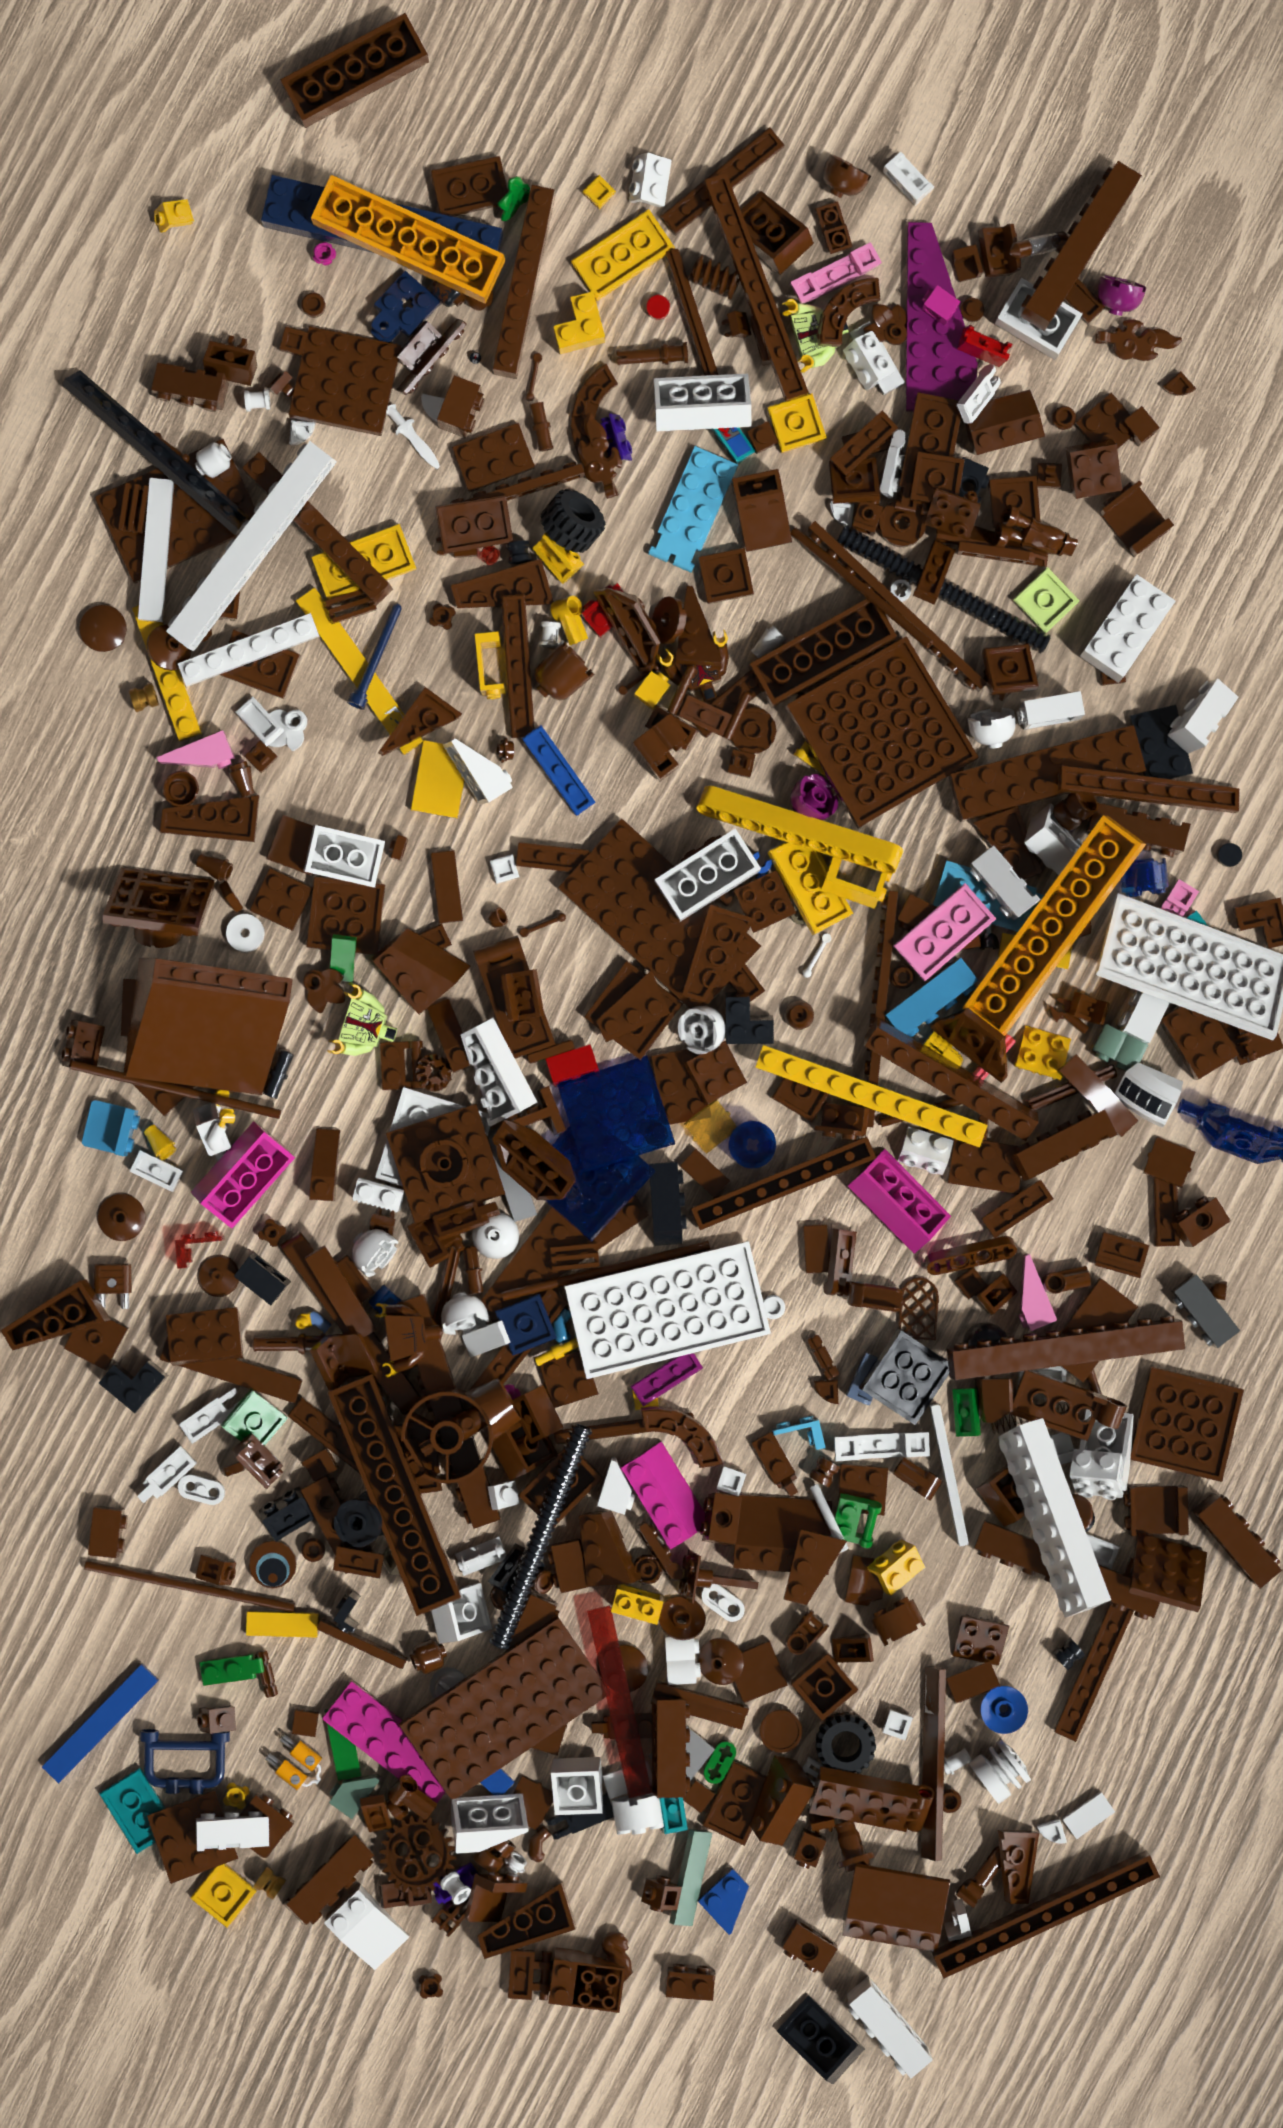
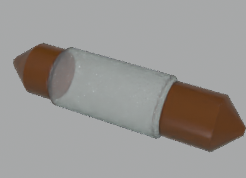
M1061 231L1026 238L1012 243L1009 253L1013 258L1019 259L1054 252L1063 239L1067 241L1070 236Z

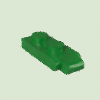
M253 1654L199 1662L203 1686L255 1679L256 1674L264 1672L262 1657L253 1658Z

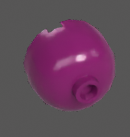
M1104 275L1101 276L1099 281L1098 297L1101 303L1109 308V313L1122 316L1123 312H1131L1139 307L1147 287L1137 282L1133 286V283L1128 282L1126 279Z
M812 774L810 776L806 775L794 785L790 795V803L794 812L807 817L825 820L834 814L838 808V797L833 795L831 791L833 786L828 780L818 774Z

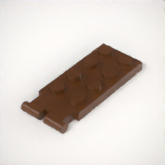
M917 393L899 487H903L901 501L896 500L895 510L915 513L917 505L922 506L921 515L927 516L931 503L910 500L917 452L948 457L954 456L961 414L957 406L959 400Z

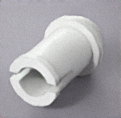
M965 1748L947 1759L944 1757V1771L946 1775L950 1773L953 1775L955 1770L972 1761Z

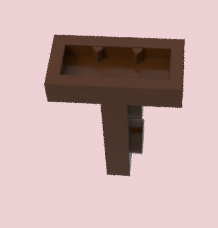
M549 1086L537 1091L543 1109L540 1106H536L526 1110L528 1114L519 1118L518 1114L504 1119L525 1127L547 1118L554 1135L566 1131Z

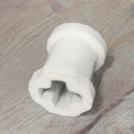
M268 388L260 392L244 390L247 412L255 408L271 409Z
M543 621L541 622V627H543L542 639L539 642V646L555 648L559 644L558 632L561 628V623Z
M451 1872L442 1879L440 1883L441 1888L448 1891L452 1896L454 1904L463 1903L470 1896L471 1889L460 1881L457 1872Z

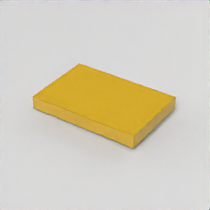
M423 740L411 811L458 819L465 780L442 743Z

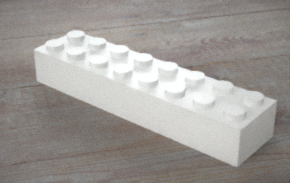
M1041 1418L1019 1425L998 1437L1000 1449L1007 1460L1008 1471L1014 1479L1017 1495L1023 1503L1025 1516L1033 1530V1538L1039 1546L1042 1562L1047 1568L1050 1584L1056 1592L1059 1608L1065 1618L1110 1601V1595L1044 1419Z

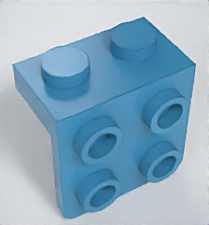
M98 1100L92 1101L82 1144L86 1147L114 1153L115 1155L128 1156V1152L131 1153L134 1146V1139H132L134 1129L137 1130L140 1116H138L139 1110Z

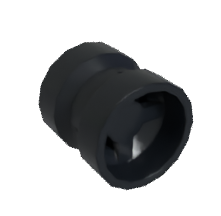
M1071 1637L1065 1641L1062 1648H1056L1052 1652L1067 1670L1073 1667L1074 1661L1081 1660L1085 1656L1084 1652Z

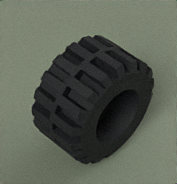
M570 489L560 490L540 516L541 524L544 526L543 529L548 533L549 537L559 546L575 553L587 551L604 531V526L606 525L599 507L584 494H580L575 490L571 491Z
M844 1712L842 1715L837 1713L834 1714V1717L825 1719L826 1722L820 1725L819 1732L816 1733L815 1743L818 1757L823 1766L852 1773L857 1772V1774L861 1773L864 1767L867 1769L870 1765L869 1762L874 1759V1751H876L875 1737L867 1722L856 1714L850 1715L849 1712ZM843 1731L855 1733L860 1741L857 1752L849 1757L836 1755L831 1746L833 1738Z

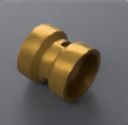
M152 683L146 684L143 689L134 688L129 690L136 713L143 711L147 706L152 708L159 706Z
M266 1867L253 1887L265 1891L267 1897L273 1900L286 1882V1879L282 1876L277 1877L273 1874L272 1869Z

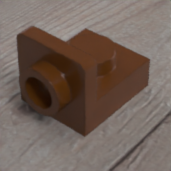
M201 1555L195 1578L216 1585H231L236 1575V1562Z

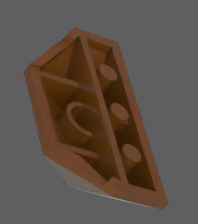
M609 588L594 590L595 597L638 671L646 672L654 669L660 646V636L656 631L654 621L648 617L644 610V603L636 595Z
M507 1120L503 1121L492 1138L494 1145H496L502 1170L536 1200L564 1199L576 1181L570 1161L535 1130Z

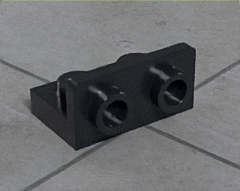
M299 1486L295 1489L287 1490L281 1497L267 1502L259 1510L261 1521L276 1542L315 1519Z

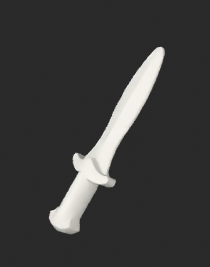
M389 404L387 415L398 426L395 434L401 433L406 436L420 456L431 466L438 469L440 466L436 456L413 429L414 419L405 421L397 411L396 404Z

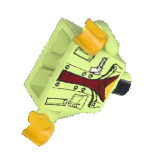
M794 299L782 302V305L785 304L789 308V310L783 312V315L794 314L791 316L790 322L801 357L797 362H802L805 365L801 372L805 373L810 368L825 365L834 355L837 347L817 346L818 326L824 310L809 304L797 303ZM847 322L844 325L843 334L849 333Z
M350 982L349 985L353 986L354 990L351 994L344 991V994L351 998V1002L339 1039H330L328 1041L335 1043L333 1051L327 1050L330 1054L341 1053L357 1056L368 1053L373 1047H378L380 1038L394 1042L397 1034V1028L385 1025L387 1015L384 1014V1006L373 994L360 989L358 985Z

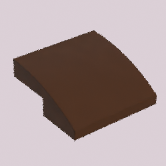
M282 815L266 859L313 876V873L303 871L313 826Z

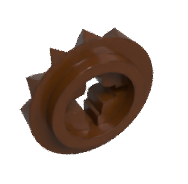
M428 1054L417 1063L416 1078L419 1084L428 1091H440L446 1088L452 1080V1069L448 1064V1060H445L441 1055ZM431 1067L433 1069L440 1067L437 1073L439 1077L428 1078L432 1073Z

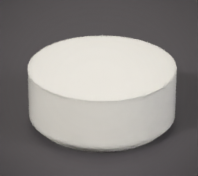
M770 1295L763 1300L767 1318L777 1319L784 1314L785 1303L780 1297Z

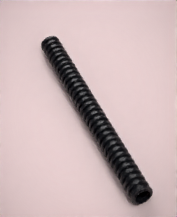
M848 525L844 526L837 539L839 544H843L844 548H851V552L856 551L857 555H864L863 558H869L870 562H877L876 565H882L883 569H890V573L895 572L896 576L901 575L902 579H908L910 584L914 582L915 586L917 585L922 572L920 564L915 565L913 560L909 562L908 558H902L900 553L896 555L895 551H889L887 546L884 548L881 543L876 544L874 539L871 541L868 536L863 537L861 532L858 534L855 529L850 530ZM945 578L939 593L942 601L947 600V604L950 605L952 603L955 608L960 607V611L963 612L965 610L968 615L973 614V618L976 619L978 617L981 622L986 621V625L989 626L991 624L994 629L999 628V632L1002 633L1004 631L1007 636H1013L1012 639H1019V643L1029 644L1032 646V650L1037 649L1040 654L1044 652L1051 639V635H1044V631L1039 632L1037 631L1038 628H1031V624L1026 625L1024 624L1025 621H1018V617L1013 618L1010 613L1007 615L1005 610H998V606L994 608L992 603H985V599L981 601L979 596H972V592L967 593L966 589H959V585L954 586L953 582L950 581L948 583Z
M572 1424L573 1431L569 1432L570 1438L566 1440L568 1444L564 1445L565 1452L561 1453L562 1458L558 1461L560 1465H557L555 1468L557 1470L553 1474L555 1478L550 1481L552 1485L547 1489L549 1493L545 1494L546 1500L542 1502L544 1506L540 1507L541 1514L537 1515L538 1520L534 1523L536 1527L532 1528L533 1534H530V1541L526 1544L528 1548L524 1549L525 1555L521 1557L523 1561L518 1564L520 1568L516 1570L517 1575L513 1577L514 1582L510 1585L512 1589L508 1590L509 1596L505 1598L507 1602L502 1606L504 1610L500 1611L501 1617L497 1619L499 1623L495 1624L496 1630H493V1637L489 1640L492 1645L498 1648L509 1649V1642L513 1639L511 1635L515 1634L514 1628L518 1626L516 1622L521 1619L519 1615L523 1613L522 1608L526 1606L525 1601L529 1598L527 1594L531 1593L530 1587L534 1585L532 1581L537 1577L535 1573L539 1572L538 1566L542 1564L540 1560L544 1559L543 1553L547 1551L546 1546L550 1543L548 1539L552 1538L551 1532L555 1530L553 1526L557 1525L558 1521L556 1518L560 1517L559 1511L563 1509L561 1505L566 1502L564 1498L568 1496L567 1490L571 1489L570 1483L574 1481L572 1477L576 1476L575 1470L579 1468L577 1464L582 1460L580 1456L584 1455L583 1449L587 1447L585 1443L589 1442L590 1438L588 1435L592 1434L591 1429L584 1425Z

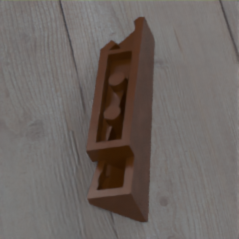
M974 526L970 538L967 540L936 529L935 541L958 545L957 555L1047 567L1048 554L1031 547L1020 546V543L1008 541L1004 547L994 546V531Z

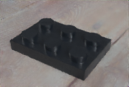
M1176 705L1129 716L1131 725L1135 727L1146 771L1143 773L1144 776L1174 779L1193 774L1189 754L1168 736L1172 730L1170 725L1179 716Z

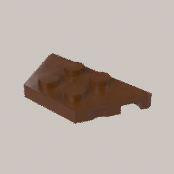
M969 1008L937 1020L931 1025L930 1029L942 1036L943 1039H946L947 1042L951 1043L1000 1083L1007 1078L1005 1036Z

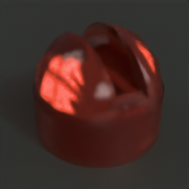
M495 546L483 547L482 551H479V557L487 565L495 564L500 556V551Z

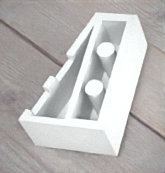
M1218 678L1211 682L1206 681L1198 690L1199 696L1196 699L1190 700L1185 706L1186 712L1182 717L1178 716L1170 725L1172 730L1168 736L1188 754L1208 744L1209 741L1206 737L1211 731L1213 733L1216 732L1219 727L1217 725L1222 717H1226L1238 699V696Z
M1050 803L1031 818L1024 843L1030 852L1038 855L1048 868L1053 869L1060 875L1082 845V841L1079 838L1075 840L1067 829L1058 823L1052 812L1054 806Z
M992 846L970 864L972 876L978 882L982 880L987 887L984 889L992 900H998L1002 905L999 909L1007 919L1011 917L1014 921L1041 900L1037 895L1033 896L1026 887L1027 883L1017 876L1012 869L1013 867L995 846Z
M250 1811L249 1816H239V1812H227L225 1817H215V1813H203L201 1818H196L197 1851L212 1848L223 1850L235 1847L269 1846V1818L267 1815H263L261 1811Z

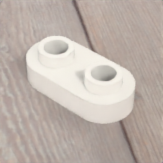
M188 1474L182 1477L178 1483L180 1495L190 1500L216 1505L225 1497L223 1484L216 1480ZM188 1482L194 1483V1490L187 1489ZM211 1488L217 1489V1496L213 1497L210 1495L209 1491Z
M712 1584L710 1588H703L701 1596L704 1604L730 1622L738 1621L743 1617L745 1611L743 1602L724 1587ZM716 1591L718 1593L717 1598L711 1599L709 1592ZM732 1604L737 1607L734 1613L728 1611V1607Z

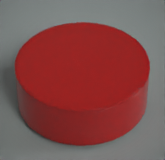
M662 295L652 296L647 302V313L655 320L666 318L670 312L668 299Z

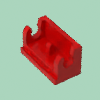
M969 325L963 329L957 349L1000 367L1008 361L1010 354L1007 351L1013 344L1010 342L1005 344L974 331V327Z
M591 1044L546 1058L555 1087L600 1073Z

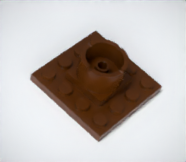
M121 867L104 910L102 923L112 926L134 927L135 940L147 947L167 948L174 946L180 941L181 934L184 936H198L214 890L215 880Z
M477 1104L386 1133L415 1223L431 1219L432 1216L475 1201L480 1203L505 1195ZM443 1159H447L449 1161V1166L447 1168L441 1167V1161Z

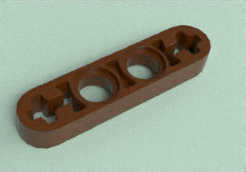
M1001 1236L932 1252L925 1257L924 1262L929 1274L940 1275L1012 1258L1017 1253V1248L1012 1237ZM982 1250L988 1251L984 1255H977V1253ZM957 1256H965L962 1260H954Z

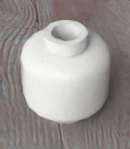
M212 442L197 452L195 466L201 475L206 474L210 478H215L230 467L232 457L223 444L219 445Z

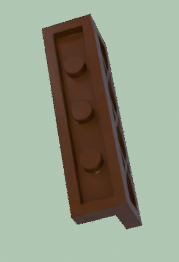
M658 1680L652 1695L682 1697L690 1705L691 1716L740 1730L743 1728L745 1717L749 1711L747 1705L680 1686L668 1685V1683Z

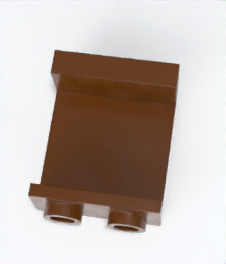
M1140 480L1135 484L1131 481L1124 486L1121 491L1122 494L1116 499L1113 496L1107 499L1102 504L1104 508L1100 512V515L1133 557H1136L1174 526L1169 518L1166 520L1142 491Z
M1184 1485L1127 1487L1128 1492H1124V1507H1128V1516L1124 1517L1125 1531L1129 1532L1130 1536H1136L1138 1533L1189 1535L1188 1487Z

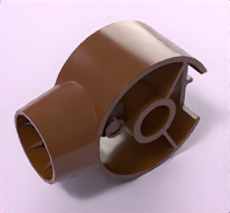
M498 1378L469 1391L449 1387L440 1388L426 1393L413 1404L402 1426L401 1441L405 1443L410 1452L407 1460H415L422 1472V1477L438 1483H456L466 1480L477 1473L487 1461L493 1442L521 1421L522 1418L512 1398ZM438 1396H456L474 1405L454 1417L446 1416L440 1418L436 1423L414 1412L422 1403ZM410 1418L432 1430L430 1438L418 1445L425 1457L434 1451L446 1454V1474L431 1471L423 1465L407 1437V1427ZM443 1426H451L458 1432L459 1439L453 1444H444L438 1439L437 1430ZM488 1426L489 1445L481 1460L464 1472L450 1474V1454L459 1450L463 1441Z

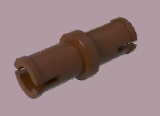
M544 402L530 404L529 408L534 424L532 431L536 433L539 452L554 449L549 431L551 425L550 422H547Z

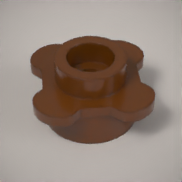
M435 604L433 606V617L429 620L430 624L433 627L441 626L445 630L451 629V621L456 614L455 609Z
M507 738L500 740L496 748L497 757H500L501 763L513 760L514 743L513 741H508Z
M268 1219L265 1221L263 1230L259 1231L258 1237L261 1240L268 1241L270 1246L276 1247L279 1245L282 1235L286 1234V1228L276 1224L273 1219Z
M437 1973L433 1976L421 1975L419 1977V1983L421 1984L420 1996L424 1999L435 1996L437 1998L443 1995L440 1983L442 1976Z

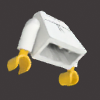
M217 1089L215 1092L217 1095L229 1097V1091ZM209 1103L193 1109L196 1127L208 1155H215L217 1161H219L227 1150L231 1148L225 1123L233 1124L235 1114H233V1109H221V1105Z

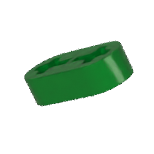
M722 1740L718 1742L715 1750L709 1757L704 1767V1777L709 1783H720L728 1772L736 1756V1747L731 1741ZM730 1746L729 1750L732 1754L726 1755L723 1761L720 1760L722 1753L719 1749ZM717 1763L721 1764L718 1768V1772L721 1775H715L714 1778H711L708 1769H714Z

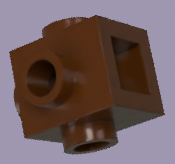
M657 1875L656 1878H646L641 1902L650 1905V1909L657 1912L677 1910L682 1887L670 1882V1878Z

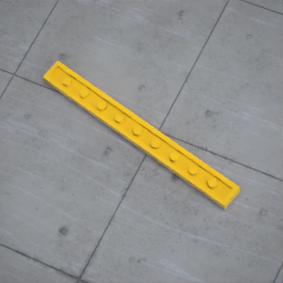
M765 1045L762 1046L755 1068L979 1148L988 1126Z

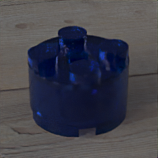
M1154 858L1134 860L1120 879L1122 892L1126 893L1128 897L1142 896V891H1149L1152 894L1166 893V887H1169L1166 858H1160V862L1154 861Z
M744 1122L738 1125L729 1137V1153L733 1160L742 1167L752 1169L762 1167L775 1154V1135L767 1125L761 1122ZM749 1138L752 1141H758L756 1151L753 1149L747 1150L746 1146L748 1145L747 1140Z

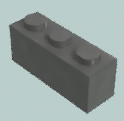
M1192 1274L1171 1290L1175 1295L1172 1297V1300L1180 1309L1185 1308L1189 1314L1186 1318L1194 1328L1198 1326L1202 1330L1203 1334L1201 1337L1209 1347L1213 1345L1215 1348H1219L1240 1332V1329L1197 1274Z

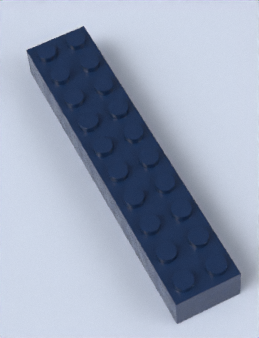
M275 175L271 176L261 218L264 228L372 252L313 225L311 216L325 187ZM396 204L489 248L500 251L503 238L502 228Z

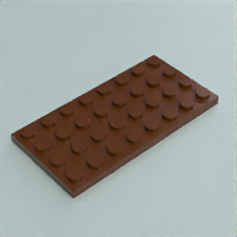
M621 819L558 889L647 971L650 972L652 970L654 977L689 1009L696 1006H707L759 950L761 945L746 933L705 1003L683 997L682 993L709 906H718L712 901L680 922L655 883L656 878L675 866L628 823Z
M556 1616L401 1721L399 1725L452 1800L460 1797L611 1693L561 1619Z

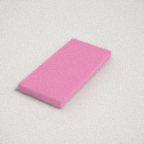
M965 883L900 939L894 947L925 982L995 921L996 917Z

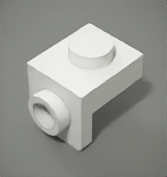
M504 1481L488 1486L492 1510L519 1504L515 1481Z

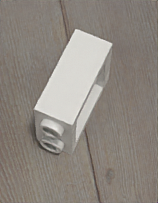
M1081 691L1024 701L1019 711H1017L1019 725L1023 724L1024 730L1076 721L1085 715Z

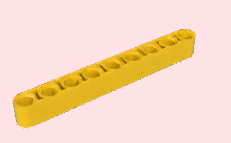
M711 785L705 786L696 807L697 811L704 816L887 874L896 872L903 854V849L895 843L813 817H807L803 814Z

